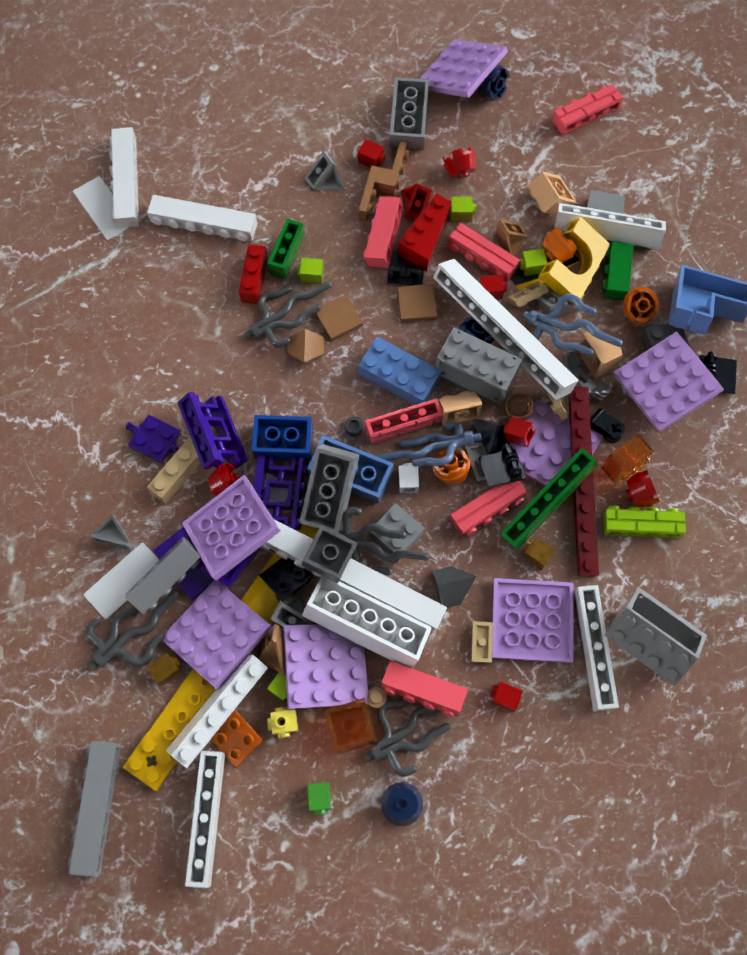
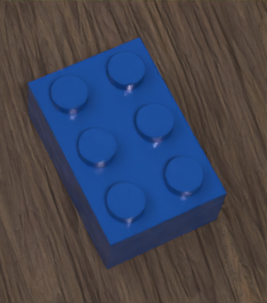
M254 415L252 440L254 459H257L258 454H265L267 458L274 456V459L292 460V458L299 460L300 457H304V460L311 461L312 417Z

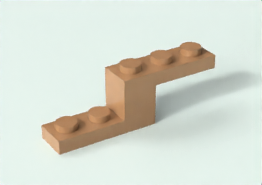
M400 141L392 170L371 166L359 208V220L366 221L367 216L371 215L373 207L371 201L375 200L377 192L395 196L396 189H400L401 179L399 178L400 175L404 174L405 170L403 163L404 160H408L409 156L407 142Z

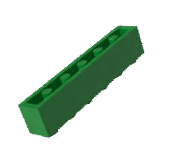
M581 448L500 533L501 536L518 550L598 466L597 460Z

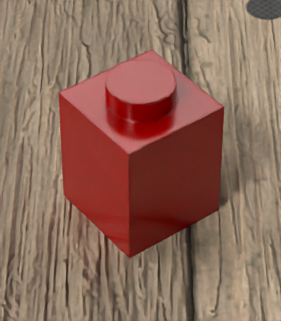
M365 139L358 150V162L370 168L371 166L378 167L382 165L385 160L384 147Z
M502 274L480 276L479 283L496 300L503 299L504 292H507L506 281H503Z
M511 416L509 422L504 425L503 433L508 442L528 448L535 434V429L532 422Z
M500 681L497 686L493 685L490 697L493 699L491 703L515 712L523 690Z

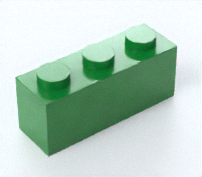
M286 219L267 263L269 274L283 279L287 278L305 236L303 223Z
M612 242L610 248H608L605 259L608 260L603 270V275H606V280H603L602 283L604 298L624 301L630 291L633 244Z

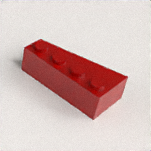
M436 193L398 242L397 255L427 272L449 217L452 201Z

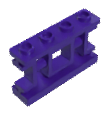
M188 392L177 402L203 469H210L212 466L218 467L224 462L223 459H227L235 469H238L248 461L223 396H217L216 398L211 396L204 404L200 402L198 395H195L194 392ZM210 426L215 427L218 437L213 435Z
M258 454L253 488L266 508L273 509L272 518L296 531L300 530L299 513L304 505V500H301L302 493L306 491V482H303L304 475L308 474V464H305L304 457H300L299 460L292 458L291 466L275 465L274 456L267 458L265 454ZM267 466L269 473H278L277 480H266ZM298 467L296 489H294V481L285 480V475H296ZM271 487L289 488L287 502L270 501ZM292 503H294L290 525L289 517H280L281 510H292Z

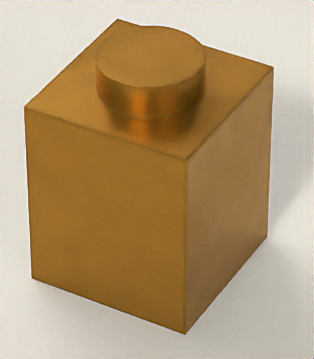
M535 537L533 542L529 540L524 546L523 550L526 552L523 557L543 570L556 550Z
M165 653L147 666V669L160 686L182 672L179 668L181 663L175 655L171 657L168 653Z

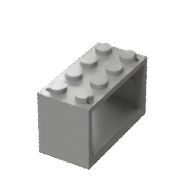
M454 327L437 356L436 368L442 371L441 380L464 391H475L479 398L501 408L517 378L522 359Z
M637 587L616 614L604 635L673 686L698 660L707 637L705 633L639 587Z

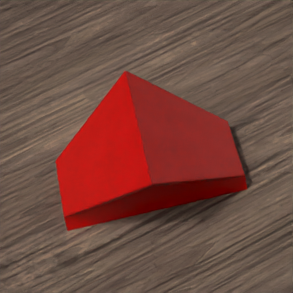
M419 183L402 189L404 217L415 221L432 200L433 190Z

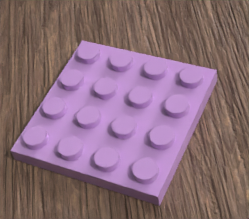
M454 39L420 79H429L428 91L469 98L507 54V47Z
M677 331L614 371L613 374L659 433L724 390Z
M537 399L534 404L533 413L528 419H525L532 422L535 429V434L528 448L514 443H510V445L513 446V449H516L526 477L545 487L571 459L569 418L562 421L558 415H554L551 406ZM591 429L593 455L603 435Z
M245 475L182 522L210 575L216 581L281 531Z
M494 578L492 659L573 663V583Z
M214 580L164 634L163 641L214 688L218 689L264 638L272 626L219 581Z
M319 624L287 625L282 627L288 710L369 704L365 649L363 646Z

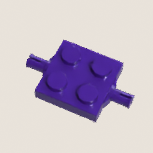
M149 414L139 426L128 422V425H126V429L134 433L133 438L128 443L129 447L161 464L166 456L171 452L176 453L180 448L176 446V442L182 434L181 430Z

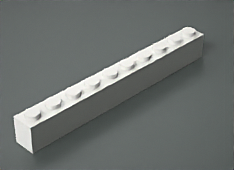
M455 259L438 265L433 278L508 353L521 358V366L555 400L572 392L578 379Z
M274 520L281 531L263 544L261 548L265 550L272 549L277 552L276 555L283 559L290 558L295 561V565L305 568L301 564L313 539ZM351 558L339 580L432 627V631L438 628L447 609L446 606ZM312 571L313 574H315L318 577H321V575Z

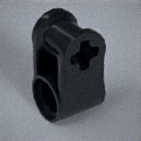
M599 408L590 418L592 430L603 435V438L610 443L620 441L625 431L622 422L602 408Z

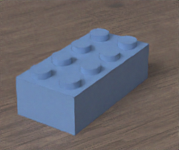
M378 336L358 365V375L413 405L428 401L438 385L442 373L438 368Z
M323 435L318 447L324 444L360 454L351 493L379 504L394 471V463ZM315 453L307 468L309 476L311 474Z

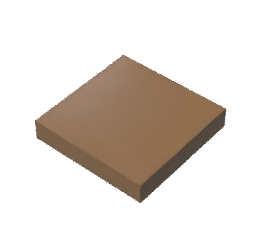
M433 284L397 288L401 322L437 319Z
M347 294L322 305L321 310L315 313L331 341L363 326V321Z

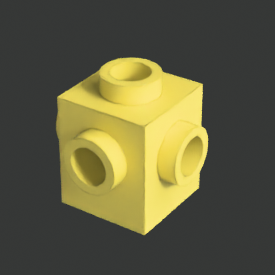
M287 707L275 708V712L270 713L271 718H267L268 730L272 731L273 735H278V738H288L290 733L299 732L297 711L295 709L287 710ZM285 720V724L280 726V722Z

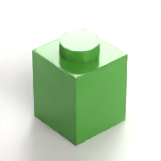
M329 782L308 784L309 811H314V815L327 814V809H331Z

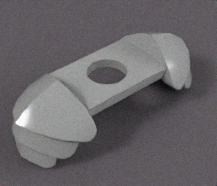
M569 350L564 355L562 364L578 379L577 384L580 387H588L590 397L598 400H603L604 397H607L611 387L602 383L596 385L579 367L581 361L575 350ZM578 376L583 377L586 383L580 381Z

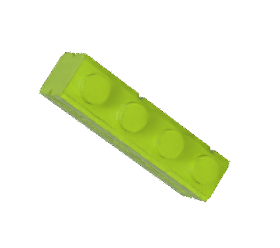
M610 506L603 512V535L682 538L686 535L685 512H679L676 508L659 511V508L656 507L640 510L639 507L620 509L619 506Z

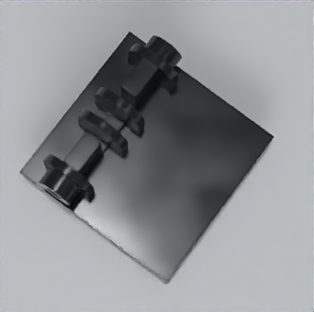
M393 251L388 267L387 283L411 286L423 285L424 270L397 255L396 251Z
M713 351L708 352L706 356L700 355L699 359L724 388L722 393L735 394L737 360L719 358Z
M506 443L502 446V452L478 457L488 487L527 479L516 449H513L512 445Z
M281 558L259 574L261 579L276 594L275 596L279 602L286 599L292 593L295 594L296 590L299 591L300 587L309 583L314 578L306 568L295 565V561L290 558Z

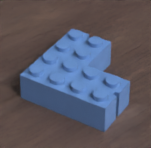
M681 265L674 281L668 325L675 328H689L688 330L693 333L705 335L713 320V316H720L741 323L744 322L747 316L746 282Z

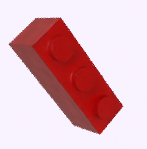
M248 244L238 291L241 302L258 304L268 260L266 246Z

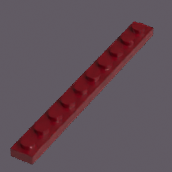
M574 387L572 392L568 394L571 458L581 448L592 456L588 387ZM592 471L573 491L578 576H599L594 477Z

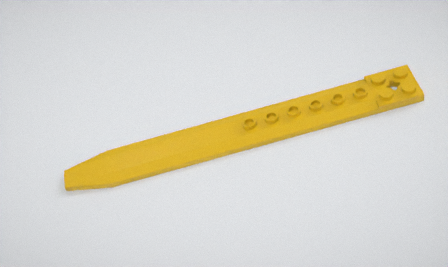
M301 524V529L297 531L314 539L319 529ZM276 551L260 573L281 559V557L276 555ZM258 575L241 601L271 626L273 625L270 618L279 601L275 596L276 594ZM259 643L249 654H253ZM192 669L123 768L153 790L158 791L178 762L166 750L210 698L216 688L195 669ZM155 755L157 757L155 760L157 765L149 767L147 760Z

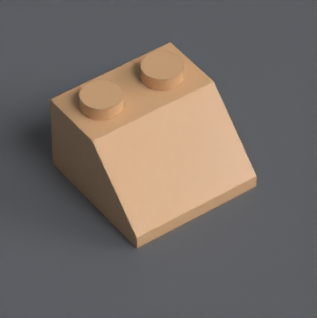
M542 171L528 185L531 191L530 195L538 202V207L544 214H557L559 203L574 206L577 204L560 176Z
M588 332L583 334L579 343L594 351L591 356L579 351L578 353L595 379L614 371L623 355L621 347L597 339Z
M463 391L459 395H445L438 399L443 412L442 426L447 423H461L475 418L479 419L482 401L475 391Z

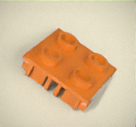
M234 709L210 740L221 752L225 753L227 759L237 768L256 747L261 745L263 739L240 716L241 714Z

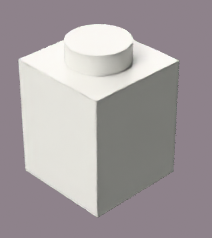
M404 463L402 466H399V493H418V467H414L412 463Z

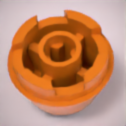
M554 228L551 232L547 233L541 247L545 250L546 257L550 261L557 259L563 263L574 257L573 254L576 252L577 247L571 239L568 240L562 235L563 232L558 228Z
M646 287L632 289L628 292L623 302V310L626 317L637 324L651 321L658 313L660 307L656 294Z
M447 448L440 450L436 458L446 456ZM454 450L452 461L446 465L433 466V472L447 485L461 484L468 476L470 458L464 450Z

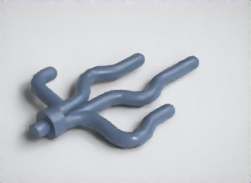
M565 294L560 297L553 311L549 314H542L532 310L531 313L525 311L522 318L527 319V324L536 327L533 336L537 340H539L542 332L546 331L550 334L554 345L561 350H576L588 356L594 353L593 349L576 342L563 343L559 339L554 327L563 331H573L584 327L597 339L617 347L623 344L622 340L597 330L590 321L579 320L566 324L555 319L568 301L573 302L582 312L590 315L596 314L595 308L584 304L575 294Z
M456 422L447 423L444 425V429L446 431L456 430L455 435L444 436L439 433H429L419 438L403 440L399 442L401 448L422 445L432 440L439 442L431 443L415 452L398 451L379 454L377 457L387 461L402 458L414 459L412 461L414 467L424 465L442 466L452 461L456 448L463 445L467 447L474 446L475 441H482L481 433L473 434V431H466L463 434L461 424ZM447 448L446 456L442 458H422L434 450Z

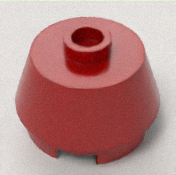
M472 147L468 148L469 151H464L461 148L450 152V157H443V167L451 178L459 177L462 179L468 177L470 173L476 170V153H474Z
M231 463L219 465L208 477L210 491L215 497L241 478L237 477L233 472L235 467Z
M648 470L638 471L626 481L629 489L625 491L629 501L634 500L636 507H653L654 504L660 502L659 498L654 499V495L657 494L651 478H646V475H649Z

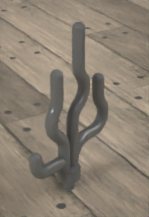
M328 281L308 292L293 294L286 301L284 308L271 316L265 301L269 298H278L291 292L292 286L287 285L279 290L264 292L258 300V307L263 317L258 323L249 326L250 330L245 332L247 339L253 336L257 339L265 334L269 342L275 347H284L290 344L291 339L289 337L277 340L271 330L275 328H296L302 324L305 318L320 311L321 305L316 304L301 312L294 321L279 320L289 314L294 302L310 299L330 289L332 283Z
M352 507L344 512L343 531L340 530L338 533L358 543L352 554L353 560L360 563L358 548L371 549L380 559L387 562H394L400 558L422 561L429 559V554L424 552L400 550L388 554L374 542L358 540L364 538L371 531H376L384 537L405 539L407 534L404 531L388 530L376 523L365 525L359 532H351V516L361 515L362 510L361 508ZM388 567L371 568L383 575H391L393 572Z
M175 590L168 595L154 610L148 625L129 629L119 639V625L121 621L135 615L139 611L136 607L132 606L130 609L122 611L115 616L111 624V635L106 642L94 633L100 624V619H93L87 626L86 634L89 640L99 649L91 656L94 660L88 666L93 671L99 665L103 668L115 656L124 658L135 667L148 664L153 658L155 648L163 641L164 633L160 632L152 639L147 646L144 657L140 659L135 658L131 653L121 648L133 636L145 635L153 631L158 624L159 617L178 598L179 592Z
M391 699L378 709L377 714L384 731V736L379 742L369 746L370 751L363 755L367 762L375 759L377 762L387 757L396 774L407 777L417 771V767L411 765L407 768H402L394 752L401 749L416 753L424 751L429 747L434 738L449 731L451 725L444 723L431 730L419 744L399 741L414 731L418 718L422 714H435L440 712V710H429L423 706L418 707L412 712L408 725L404 729L392 734L390 723L386 718V711L389 708H402L411 703L404 699Z

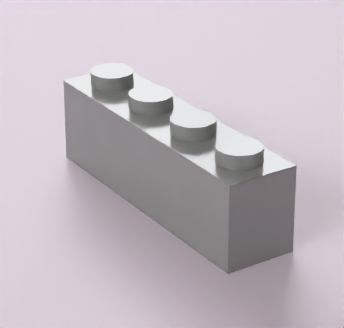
M182 537L126 593L125 598L142 614L147 610L149 612L153 610L158 604L156 601L161 596L166 597L172 590L171 586L175 582L180 583L186 576L185 572L190 567L194 569L201 560L199 558L201 556L197 549Z

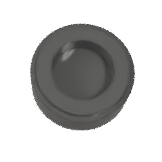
M358 417L348 418L345 422L346 433L350 436L360 435L363 431L362 420Z

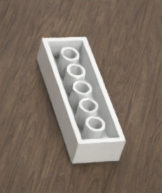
M321 576L302 614L303 617L393 662L412 669L420 658L432 628L340 581L336 583Z

